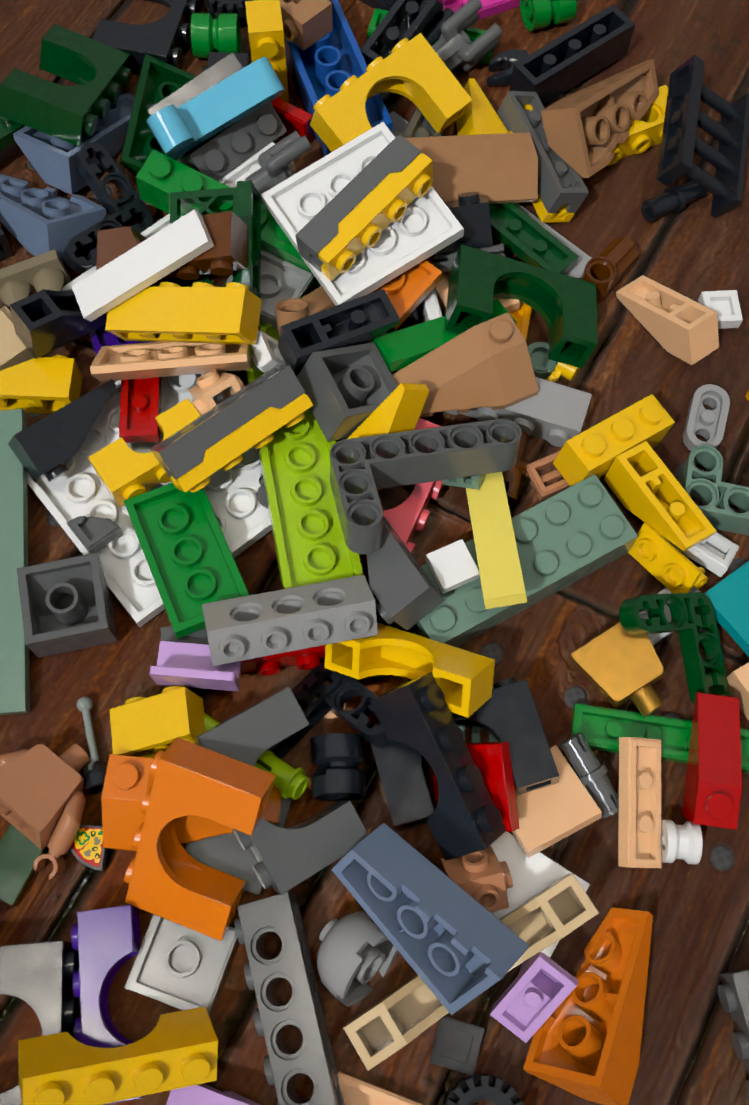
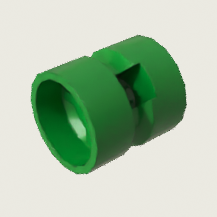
M520 0L523 23L528 31L546 28L550 23L559 25L571 22L576 16L577 0Z
M192 13L191 44L194 58H208L209 52L241 53L239 14L220 13L217 19H213L210 13Z

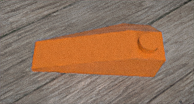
M109 755L101 796L103 848L137 852V849L133 848L132 844L135 834L144 822L146 815L141 812V805L147 791L153 785L154 777L149 776L153 758ZM274 785L266 812L263 815V818L271 824L279 823L282 803L281 790ZM183 816L175 819V831L181 844L234 833L230 827L199 816Z
M611 907L584 950L586 959L574 976L579 980L577 986L533 1035L523 1067L527 1073L587 1101L602 1105H629L640 1060L653 915L650 912Z

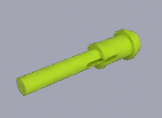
M204 713L206 731L219 724L218 721ZM270 750L265 751L259 757V760L267 765L257 760L254 767L276 775L274 786L281 790L282 797L285 799L291 797L294 800L301 797L309 784V778L305 776L304 769L301 767L293 768L275 756Z

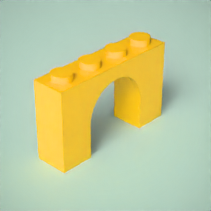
M419 33L410 41L406 37L398 42L392 49V54L385 59L382 56L377 57L368 65L366 72L359 78L356 75L348 78L341 85L340 91L331 97L327 94L319 99L313 107L315 111L310 126L329 150L333 152L372 129L366 115L365 103L376 94L392 92L405 96L417 106L437 133H440L460 118L470 105L472 98L424 36Z

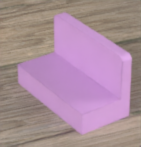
M160 641L157 666H150L149 675L157 685L239 692L243 661L213 666L209 645Z

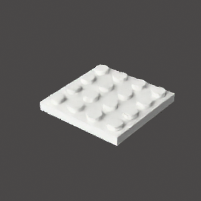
M384 122L261 194L264 205L298 253L295 235L395 139V136ZM431 186L423 197H416L408 205L405 214L399 221L391 222L382 231L381 237L371 248L366 247L356 257L353 266L346 273H340L333 281H330L323 275V272L318 271L303 257L302 259L335 306L370 294L463 237L464 228Z

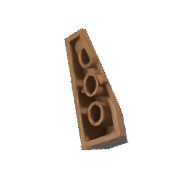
M654 59L644 61L566 96L541 111L548 146L582 178H589L609 165L614 158L612 152L618 143L626 141L629 137L628 129L635 120H641L659 95Z
M509 312L473 326L392 374L398 386L401 383L426 384L430 391L420 417L432 416L434 412L457 410V413H467L472 408L492 407V410L505 409L538 395L539 392L527 343Z

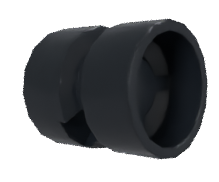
M330 733L312 737L310 739L311 763L317 766V770L311 774V798L318 801L364 798L366 796L365 772L359 769V764L365 760L364 737L352 733Z

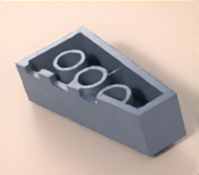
M385 823L381 824L353 847L331 869L451 1015L501 980L530 947Z

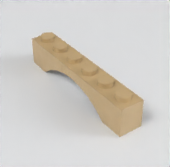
M573 873L566 874L499 919L530 946L510 970L564 938L599 914ZM417 975L347 1022L343 1029L369 1071L406 1046L449 1012Z

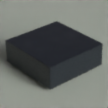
M446 1016L442 1017L438 1022L429 1062L474 1075L484 1028Z

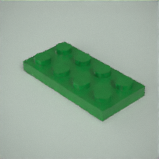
M170 483L124 500L177 639L206 628L202 604L249 596L204 488L193 493L188 490L185 493L176 489L174 484Z

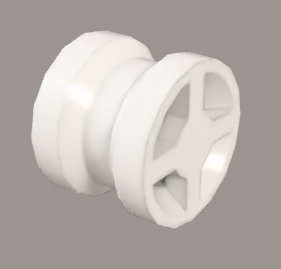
M663 819L662 863H673L676 859H683L687 864H699L703 848L700 825L694 824L691 821H686L683 825H677L672 820Z

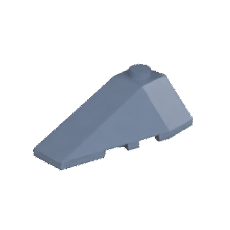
M0 174V222L34 256L56 249L64 264L63 252L68 242L74 236L103 220L106 216V208L85 197L74 194L70 196L71 200L59 197L57 189L50 187L44 189L29 188L28 181ZM77 249L74 253L75 256L79 257L83 250Z

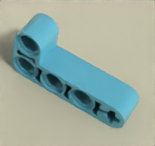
M262 57L176 108L172 104L160 109L151 115L146 122L165 155L174 159L276 99L285 89L268 58Z

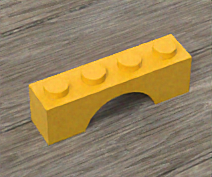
M377 622L378 635L325 645V668L358 680L376 675H395L413 680L432 672L437 685L444 693L445 702L450 712L467 718L492 697L495 659Z
M206 1007L161 1014L156 1027L147 1036L121 1047L99 1048L88 1046L75 1040L68 1032L18 1040L21 1105H102L217 1081L218 1039Z

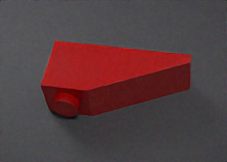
M696 692L681 815L694 824L737 830L742 791L739 698Z

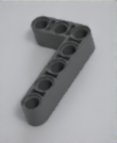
M495 419L344 439L333 444L330 449V484L347 547L352 552L358 554L373 553L380 547L382 543L383 509L377 489L504 472L512 469L517 462L522 436L519 425L508 419Z

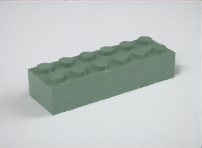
M593 474L511 518L527 603L485 609L480 577L443 594L426 563L421 566L445 600L412 626V628L419 636L458 647L627 554L638 538V535L598 477ZM473 538L466 542L465 545L479 570Z

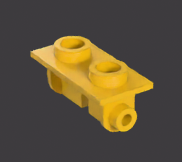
M647 522L643 523L637 534L638 538L628 553L672 593H689L693 586L696 589L701 588L708 580V577L704 575L705 569L697 567Z

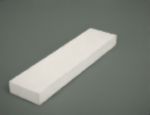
M196 209L192 210L71 286L83 318L92 322L214 247L215 245L202 215Z

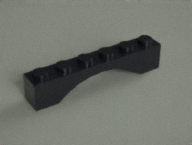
M199 277L196 280L180 279V286L185 287L201 278ZM150 285L151 287H159V285ZM43 289L10 304L15 333L35 359L105 326L108 313L106 312L92 322L84 319L73 290L53 291Z

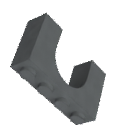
M286 687L192 739L196 745L254 766L259 757L268 748L310 724L290 687ZM338 800L294 826L277 827L262 817L251 836L233 829L241 847L244 850L251 848L258 863L253 866V870L264 889L271 886L273 891L281 895L346 855L368 836L364 825L349 800Z

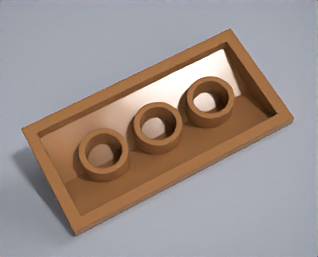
M530 132L405 138L418 148L422 154L424 153L433 160L432 187L440 197L444 198V202L458 200V195L466 192H479V196H486L489 204L536 202L538 199V156Z

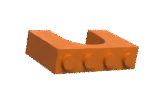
M177 737L165 752L158 751L150 767L149 776L154 777V781L141 805V812L146 815L144 822L135 834L132 847L137 849L136 857L131 861L124 878V882L129 884L125 903L222 941L237 914V906L240 904L246 881L202 864L189 855L182 847L176 835L175 819L183 816H199L251 836L266 812L276 775Z

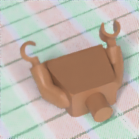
M37 744L29 750L23 749L0 755V815L40 850H43L46 846L49 848L48 854L38 856L33 864L35 872H40L45 867L46 861L50 859L53 863V871L49 875V880L58 878L65 870V860L61 855L68 853L79 830L86 804L83 793L84 779L78 772L90 762V758L77 744H72L59 757L44 744Z

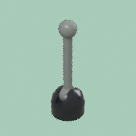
M84 696L79 698L76 704L77 709L82 712L91 763L85 766L81 774L84 779L83 793L86 795L102 794L108 763L99 760L90 713L93 701L89 697Z

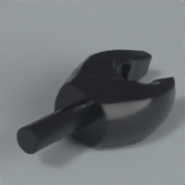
M511 49L496 55L489 63L488 71H501L487 78V86L510 85L513 65L529 55L526 50Z

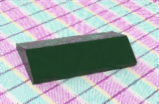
M145 54L119 163L134 176H137L153 149L165 155L146 122L150 117L147 110L197 77ZM184 154L180 155L177 158H174V160L177 161V159L183 156Z

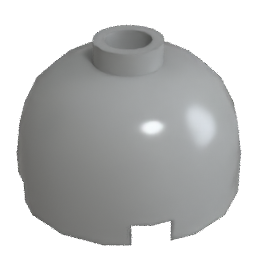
M359 911L347 914L340 920L332 919L323 928L319 936L321 944L317 952V971L321 982L329 992L345 1006L349 1007L357 1004L373 990L367 983L378 971L383 978L392 966L399 951L366 911Z

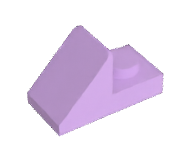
M539 952L522 963L518 976L493 1004L490 1015L527 1043L575 989L579 980L544 953Z

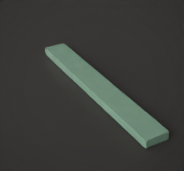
M23 409L0 411V716L30 713L29 648L25 645L17 568L28 566L27 471L8 445L15 434L27 428V415Z

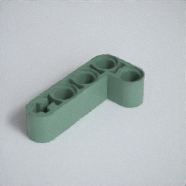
M710 445L695 447L680 469L678 482L690 497L697 498L702 502L703 506H697L715 529L749 536V487L721 482L723 457L721 453ZM695 464L704 467L707 472L699 470ZM729 505L737 507L740 513L731 510Z

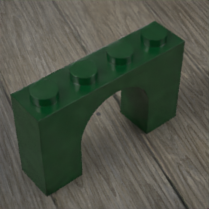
M54 24L42 37L39 69L67 79L79 86L52 83L14 68L0 84V116L80 147L88 135L93 136L99 119L104 120L106 118L111 103H117L122 88H128L132 77V69L128 68L130 54Z
M461 244L449 275L445 330L461 334L475 325L490 320L493 314L494 299H517L532 307L545 320L549 331L548 359L582 369L598 344L596 284Z

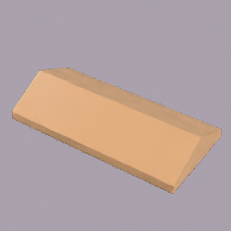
M149 342L102 346L90 366L91 375L100 382H106L111 379L118 381L202 374L211 370H216L217 372L250 370L251 350L250 344Z

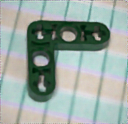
M701 592L652 594L629 598L622 602L619 609V619L621 625L629 634L643 635L678 632L688 691L693 704H695L696 692L729 696L715 611L707 595ZM665 604L669 607L671 622H668L664 612ZM639 612H648L647 619L640 618ZM699 642L704 649V660L700 656Z

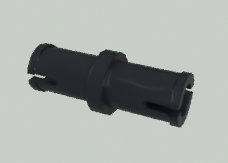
M692 180L680 186L671 185L664 190V193L642 202V215L646 221L653 222L670 212L678 213L684 210L687 204L706 197V192L708 191Z

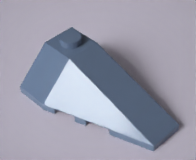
M125 93L119 96L116 104L111 103L106 118L104 120L99 119L93 136L88 135L80 147L27 126L13 133L14 140L45 183L73 195L88 185L78 172L75 163L76 156L81 147L90 142L98 143L114 158L124 146L135 96ZM88 157L86 160L89 165L93 163L99 164L97 158L91 159Z

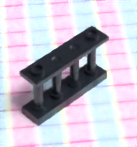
M694 55L670 74L656 180L667 186L679 177H688L713 194L711 215L717 218L742 202L749 133V93H746L732 104L703 84L705 61ZM700 100L722 115L721 124L700 110ZM697 126L719 141L718 150L697 137ZM694 153L716 167L715 177L693 163Z

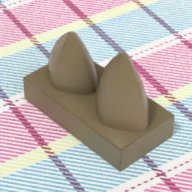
M56 249L0 269V300L4 306L8 308L10 304L43 289L62 291V288L71 282L70 275Z

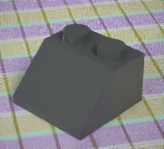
M374 342L312 352L297 376L305 390V394L308 395L313 404L310 409L327 442L348 438L398 387Z
M98 553L17 568L25 645L38 658L118 642L113 605Z

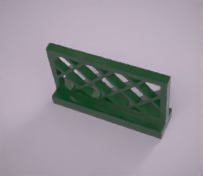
M251 180L237 181V187L170 193V224L181 218V204L196 203L201 207L199 213L207 215L213 214L212 210L222 200H233L232 212L248 225L247 269L233 271L232 282L247 285L249 291L261 299V195ZM199 275L201 279L198 282L208 283L216 287L211 282L216 275ZM179 278L169 279V282L180 285Z

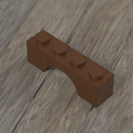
M232 211L202 215L215 246L153 283V285H159L161 282H166L167 279L175 278L196 280L199 278V275L205 274L229 276L233 274V271L247 269L248 225ZM130 226L97 231L96 271L147 238Z

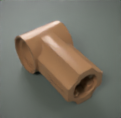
M322 286L302 298L285 299L275 305L278 335H280L282 325L335 306Z

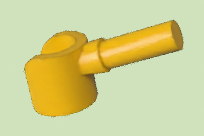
M558 362L555 370L545 380L555 383L563 376L569 381H573L580 368Z

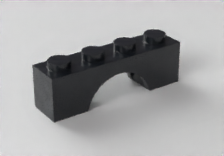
M432 672L399 685L370 701L388 740L401 742L416 749L428 761L434 771L438 783L439 796L437 806L432 815L427 819V823L445 861L484 850L507 831L503 824L501 813L493 803L483 782L482 773L474 763L464 742L463 733L456 725L445 702L444 693L437 685Z

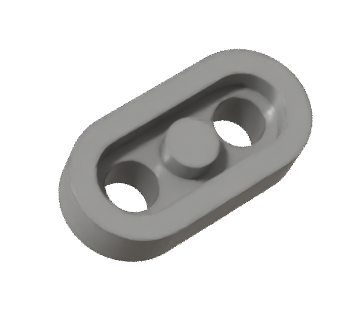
M714 384L703 385L695 391L691 398L683 431V442L690 451L699 445H710L717 449L723 439L730 407V398L727 392L720 386ZM703 404L709 405L712 410L705 409ZM696 435L703 436L706 442L699 440Z

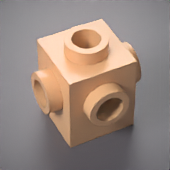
M211 370L196 379L197 385L189 389L194 399L191 403L199 414L203 415L245 386L237 375ZM218 394L217 400L214 401L212 397Z

